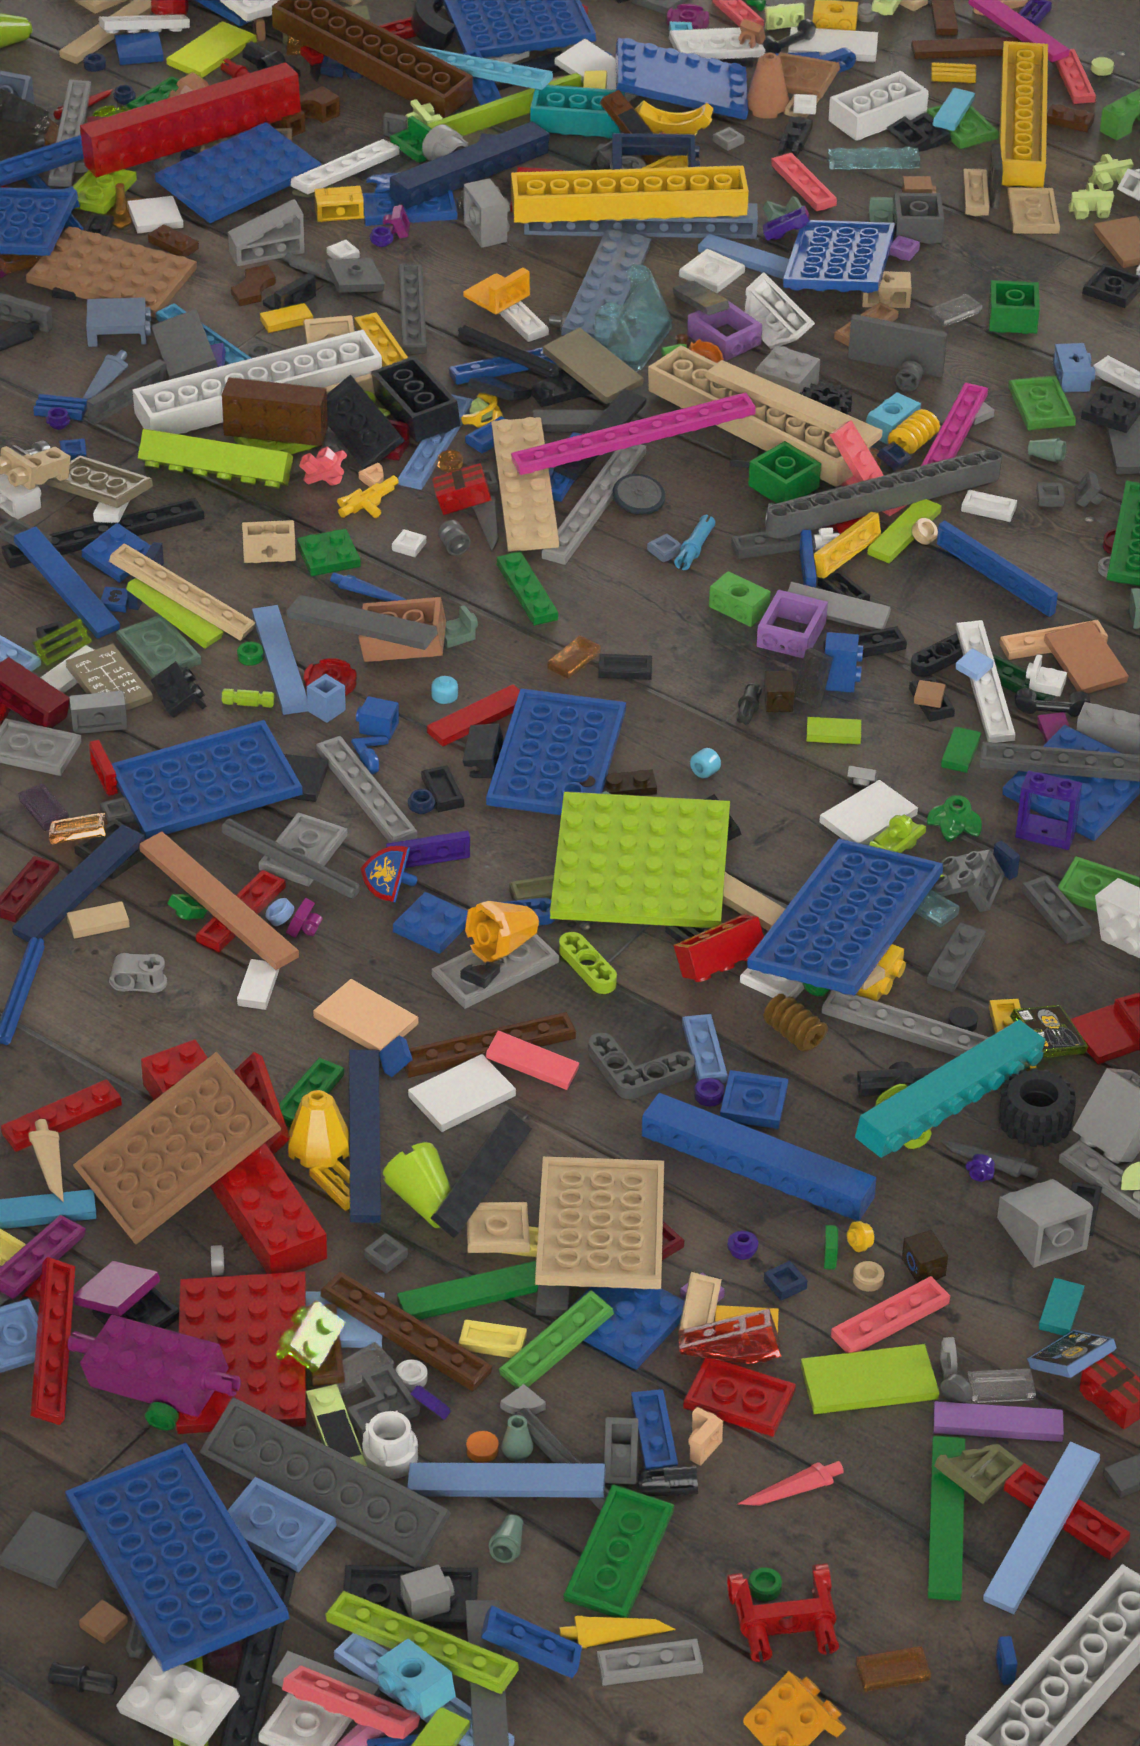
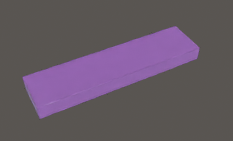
M934 1401L933 1433L1062 1442L1063 1410Z

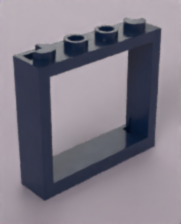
M612 133V170L622 169V155L687 156L688 167H700V160L695 159L699 158L700 146H695V134Z

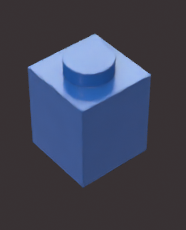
M368 696L363 706L358 707L356 713V721L359 722V733L374 737L387 736L390 740L399 724L398 702Z

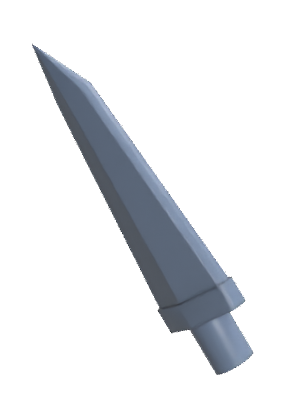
M120 350L116 356L106 355L86 391L84 399L89 400L101 393L128 368V364L124 361L127 358V353L124 350Z

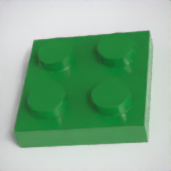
M346 529L297 538V547L311 577L361 567V559Z

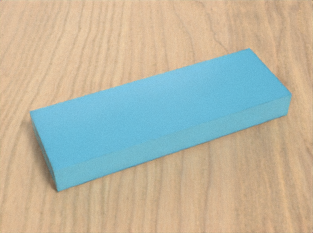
M954 88L934 117L933 126L955 131L973 103L975 93Z

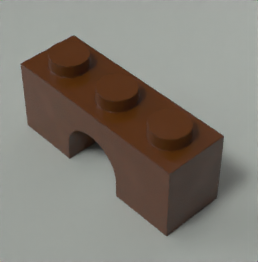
M321 86L300 96L301 112L282 117V120L271 123V126L275 129L292 128V137L305 132V119H316L321 123H325L340 116V98Z

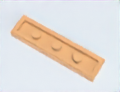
M1093 620V624L1107 643L1108 635L1099 620ZM1082 623L1000 637L999 644L1008 660L1052 653L1044 641L1045 634Z

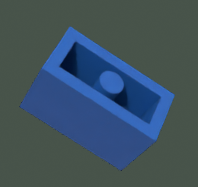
M827 632L822 690L854 693L855 682H860L862 668V666H856L857 661L862 662L863 646L858 645V634Z

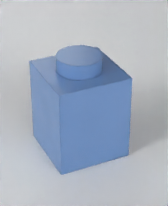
M327 674L307 686L308 712L326 723L346 710L345 685Z

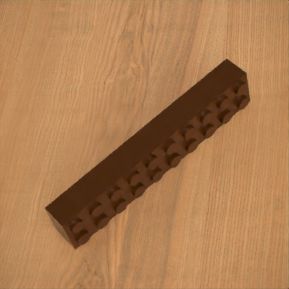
M279 0L272 5V27L409 101L417 99L421 105L430 103L434 108L435 115L440 114L442 118H446L472 98V75L331 0Z

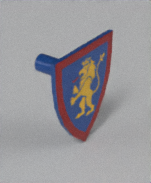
M389 846L371 856L360 868L366 886L377 898L396 902L401 883L409 886L416 885L417 876L404 872L410 847Z

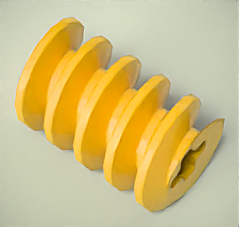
M925 409L916 410L889 433L888 445L895 442L908 454H913L939 432L940 423L932 412Z

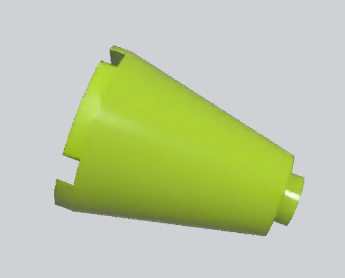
M0 13V48L29 38L32 34V25L28 22L27 18Z
M418 1143L411 1146L414 1151L407 1155L402 1151L387 1164L383 1170L384 1181L386 1185L434 1228H440L431 1219V1216L449 1193L451 1187L437 1149L432 1143Z

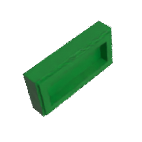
M955 726L943 755L941 767L967 773L981 740V732Z

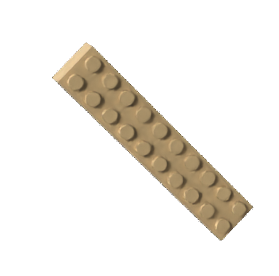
M681 345L648 367L649 391L681 408L740 394L708 380L707 371L717 363ZM752 398L750 399L755 405V415L716 425L765 451L774 448L784 441L788 442L820 462V479L835 487H838L853 476L832 440L831 433Z

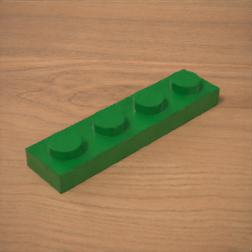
M522 552L498 556L497 566L532 624L536 626L557 621L558 611Z

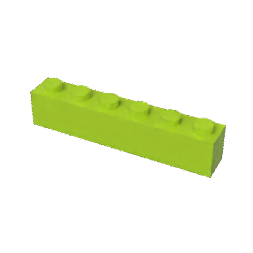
M143 429L138 459L145 462L144 466L159 469L160 465L169 466L168 470L183 473L184 469L193 470L192 474L207 477L208 473L217 474L216 478L231 481L232 477L241 478L240 482L255 485L256 481L265 482V486L279 489L280 485L288 486L293 456L288 452Z

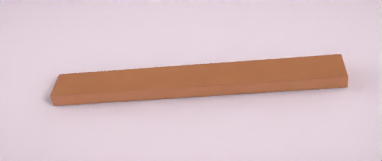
M163 832L139 843L140 851L275 970L299 958V950Z

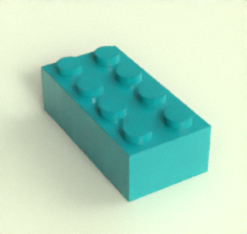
M547 85L543 90L535 89L531 104L530 122H534L548 133L612 138V133H621V130L601 106L600 101L603 97L617 90Z

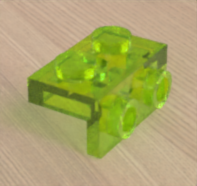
M317 1300L307 1308L301 1306L291 1319L294 1325L292 1329L288 1328L280 1337L278 1344L281 1347L275 1355L281 1360L287 1354H290L313 1373L320 1368L346 1323Z

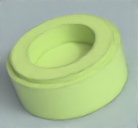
M1105 57L1095 58L1092 60L1091 71L1099 76H1107L1113 72L1114 62Z

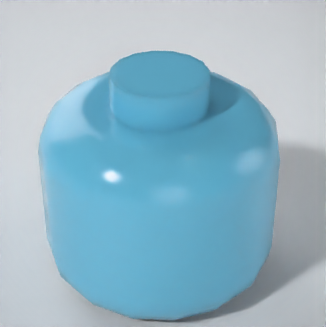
M450 676L437 677L431 685L432 699L441 704L454 702L458 697L457 681Z
M710 748L701 749L690 760V767L694 774L703 779L709 778L716 773L721 766L719 755Z

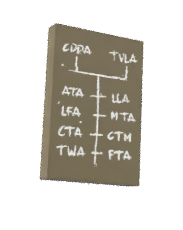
M114 644L66 660V668L86 694L123 691L126 711L152 702L153 694Z

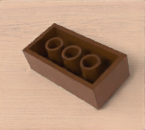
M228 377L222 393L223 430L225 436L322 446L328 429L327 388Z

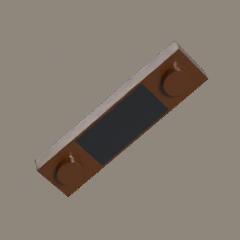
M620 90L601 99V106L624 134H654ZM668 155L641 156L649 165Z

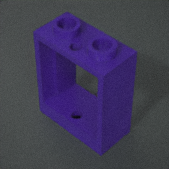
M1028 770L1021 787L1015 838L1069 850L1076 833L1082 783ZM1032 794L1070 802L1068 822L1030 814Z

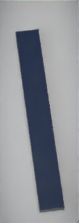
M349 1049L350 1222L381 1223L379 1050Z

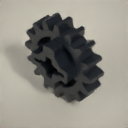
M820 382L816 386L812 383L810 388L804 387L803 392H800L801 395L848 415V412H851L852 395H849L848 389L842 390V385L835 387L833 382L825 383V385L823 382Z

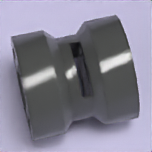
M446 521L438 529V536L451 555H461L469 549L471 540L458 521Z

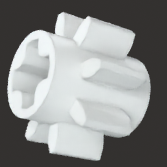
M832 527L820 528L819 534L813 535L812 538L813 552H817L840 534L833 533Z

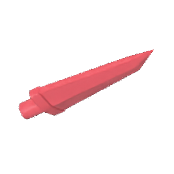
M839 1461L827 1466H823L818 1462L748 1497L738 1504L760 1506L822 1486L833 1484L832 1477L842 1474L843 1467Z

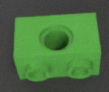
M728 571L710 586L709 607L752 627L763 618L770 605L771 591Z

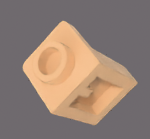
M696 1407L692 1412L693 1432L690 1435L688 1444L690 1445V1461L701 1466L722 1442L723 1420L711 1412H706Z

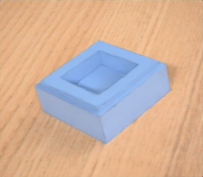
M972 648L956 662V670L978 681L993 667L994 660Z

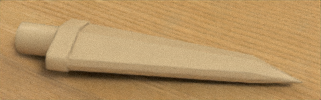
M39 1119L35 1122L36 1131L29 1133V1140L33 1145L49 1190L64 1202L59 1133L49 1130L45 1119Z

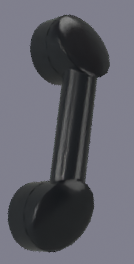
M803 19L798 24L797 33L779 41H776L772 36H766L762 43L765 53H780L781 49L800 40L812 39L816 31L815 23L810 19Z
M1029 688L1020 689L1015 694L1017 708L1026 714H1033L1036 711L1064 712L1076 717L1079 716L1084 703H1090V696L1082 691L1072 693L1069 696V702L1037 700L1036 693Z

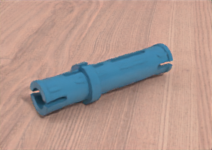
M708 515L701 516L689 539L683 542L680 548L681 552L674 561L678 569L682 563H685L682 570L689 569L693 559L699 556L701 546L715 526L713 517H710L708 522H705Z

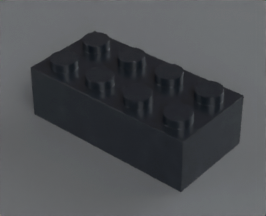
M416 356L371 371L375 397L397 422L409 425V435L415 442L429 439L432 436L449 432L461 426L457 400Z

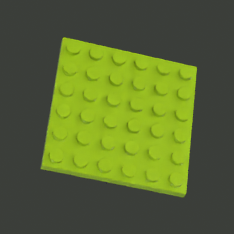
M564 792L550 919L713 928L720 925L730 801Z

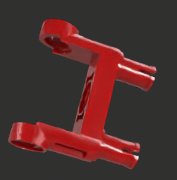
M827 1563L813 1565L812 1577L814 1588H811L813 1598L753 1605L748 1581L743 1578L742 1573L727 1575L729 1600L731 1605L735 1604L741 1633L748 1638L750 1655L753 1661L760 1662L759 1652H761L763 1662L772 1657L773 1653L768 1640V1636L814 1631L819 1653L826 1654V1644L828 1645L829 1654L839 1649V1643L834 1630L837 1618L830 1594L831 1576ZM793 1616L791 1618L782 1619L784 1617Z

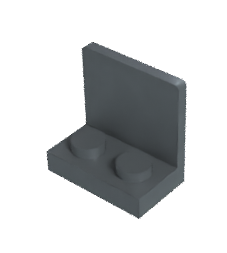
M991 850L972 851L965 855L944 858L940 862L943 863L942 875L944 877H940L927 894L929 899L967 891L970 900L974 902L979 912L990 910L1005 875Z

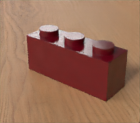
M10 657L0 662L1 703L34 725L53 728L67 718L70 697Z

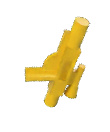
M393 475L380 484H374L363 492L359 488L347 496L338 498L337 503L341 507L338 509L339 515L345 518L349 514H355L364 508L374 518L379 517L381 510L377 506L381 503L383 496L394 490V486L399 483L398 478Z

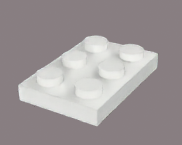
M153 1655L116 1706L121 1714L174 1739L176 1738L189 1746H204L240 1696L236 1688L183 1664L163 1672Z

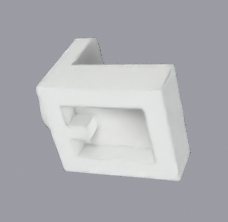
M1037 654L1034 663H1029L1026 672V678L1030 679L1029 689L1060 697L1066 682L1067 672L1041 667L1042 655Z

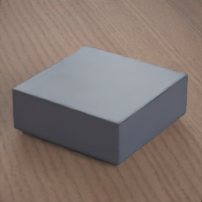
M665 534L647 543V551L664 563L679 555L682 544L670 535Z

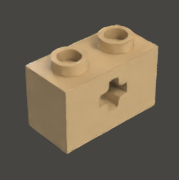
M884 272L879 291L872 293L861 291L862 307H873L881 302L891 308H910L912 289L910 272Z
M294 520L242 523L244 563L296 561Z

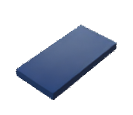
M452 190L411 208H404L410 223L457 219V209ZM389 191L362 193L365 226L386 225L383 224V217L388 214L392 215L393 207L400 205L389 197Z

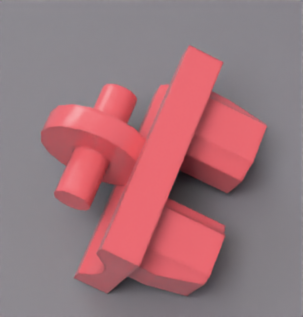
M329 447L322 448L316 458L311 453L305 454L299 464L306 472L303 480L308 485L320 480L326 481L332 486L339 484L344 474L341 462L347 457V454L343 450L334 453Z

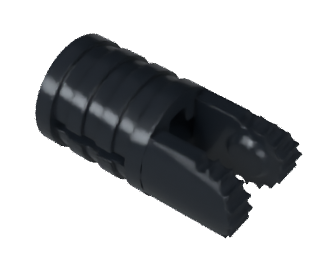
M696 1465L646 1469L640 1471L637 1476L639 1491L647 1496L667 1497L670 1495L698 1494Z

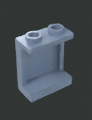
M145 297L87 299L86 329L88 347H98V334L139 333L141 335V344H146V336L151 335V309L146 307Z

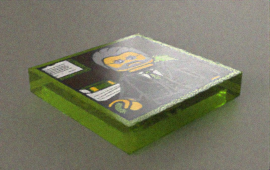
M1061 1005L1014 1009L1010 1015L1013 1022L1021 1020L1045 1038L1042 1058L1084 1054L1088 1048V1045Z

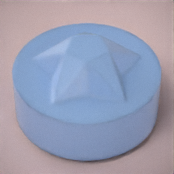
M287 898L277 899L268 907L265 916L273 926H279L292 916L294 906Z

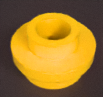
M861 1221L851 1223L847 1231V1241L856 1252H864L874 1243L872 1227L868 1223Z

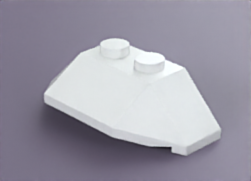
M764 272L746 288L745 313L762 324V341L770 349H773L776 345L782 346L798 340L815 324Z

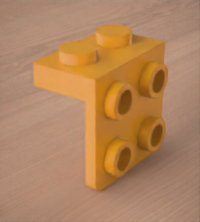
M790 1671L745 1715L743 1720L746 1727L763 1746H809L824 1729L836 1738L846 1729L838 1719L842 1715L841 1712L829 1700L823 1703L817 1696L820 1689L808 1677L801 1680Z

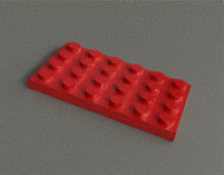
M305 1271L180 1279L179 1333L219 1344L229 1367L226 1374L239 1376L241 1384L235 1396L214 1391L198 1417L178 1412L177 1434L212 1432L233 1397L290 1427L306 1426Z

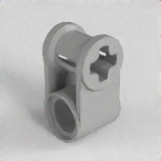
M121 953L114 959L109 983L114 989L122 992H160L167 986V977L163 974L165 961L162 956L157 954Z

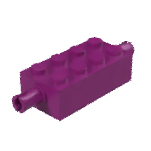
M115 1315L110 1316L97 1337L74 1331L68 1340V1349L70 1351L85 1354L80 1361V1365L90 1387L150 1404L152 1402L165 1403L178 1412L195 1417L199 1416L214 1391L235 1396L237 1394L236 1391L240 1389V1377L226 1374L229 1367L220 1345L214 1342Z

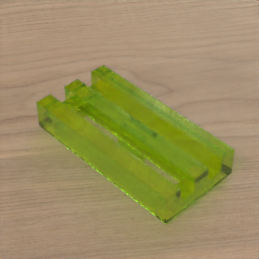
M81 618L32 642L44 666L92 642L91 638L87 635L86 628L82 625ZM77 627L78 631L42 649L41 644ZM79 636L82 637L83 640L54 654L49 658L46 657L45 654L76 639Z

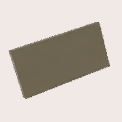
M578 328L543 346V354L605 404L615 400L624 389L632 391L643 385L644 378L582 328Z
M81 455L70 461L68 479L60 481L53 477L46 481L48 486L115 508H119L153 487L152 478Z

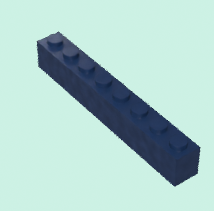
M529 122L390 177L389 197L403 205L404 208H411L424 201L426 202L434 197L446 194L449 190L454 191L464 187L466 183L479 181L547 154L550 134L534 122Z

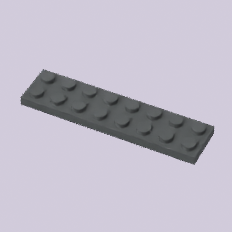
M234 1397L199 1452L206 1459L250 1482L257 1477L335 1517L336 1528L414 1568L422 1565L451 1515L448 1509Z

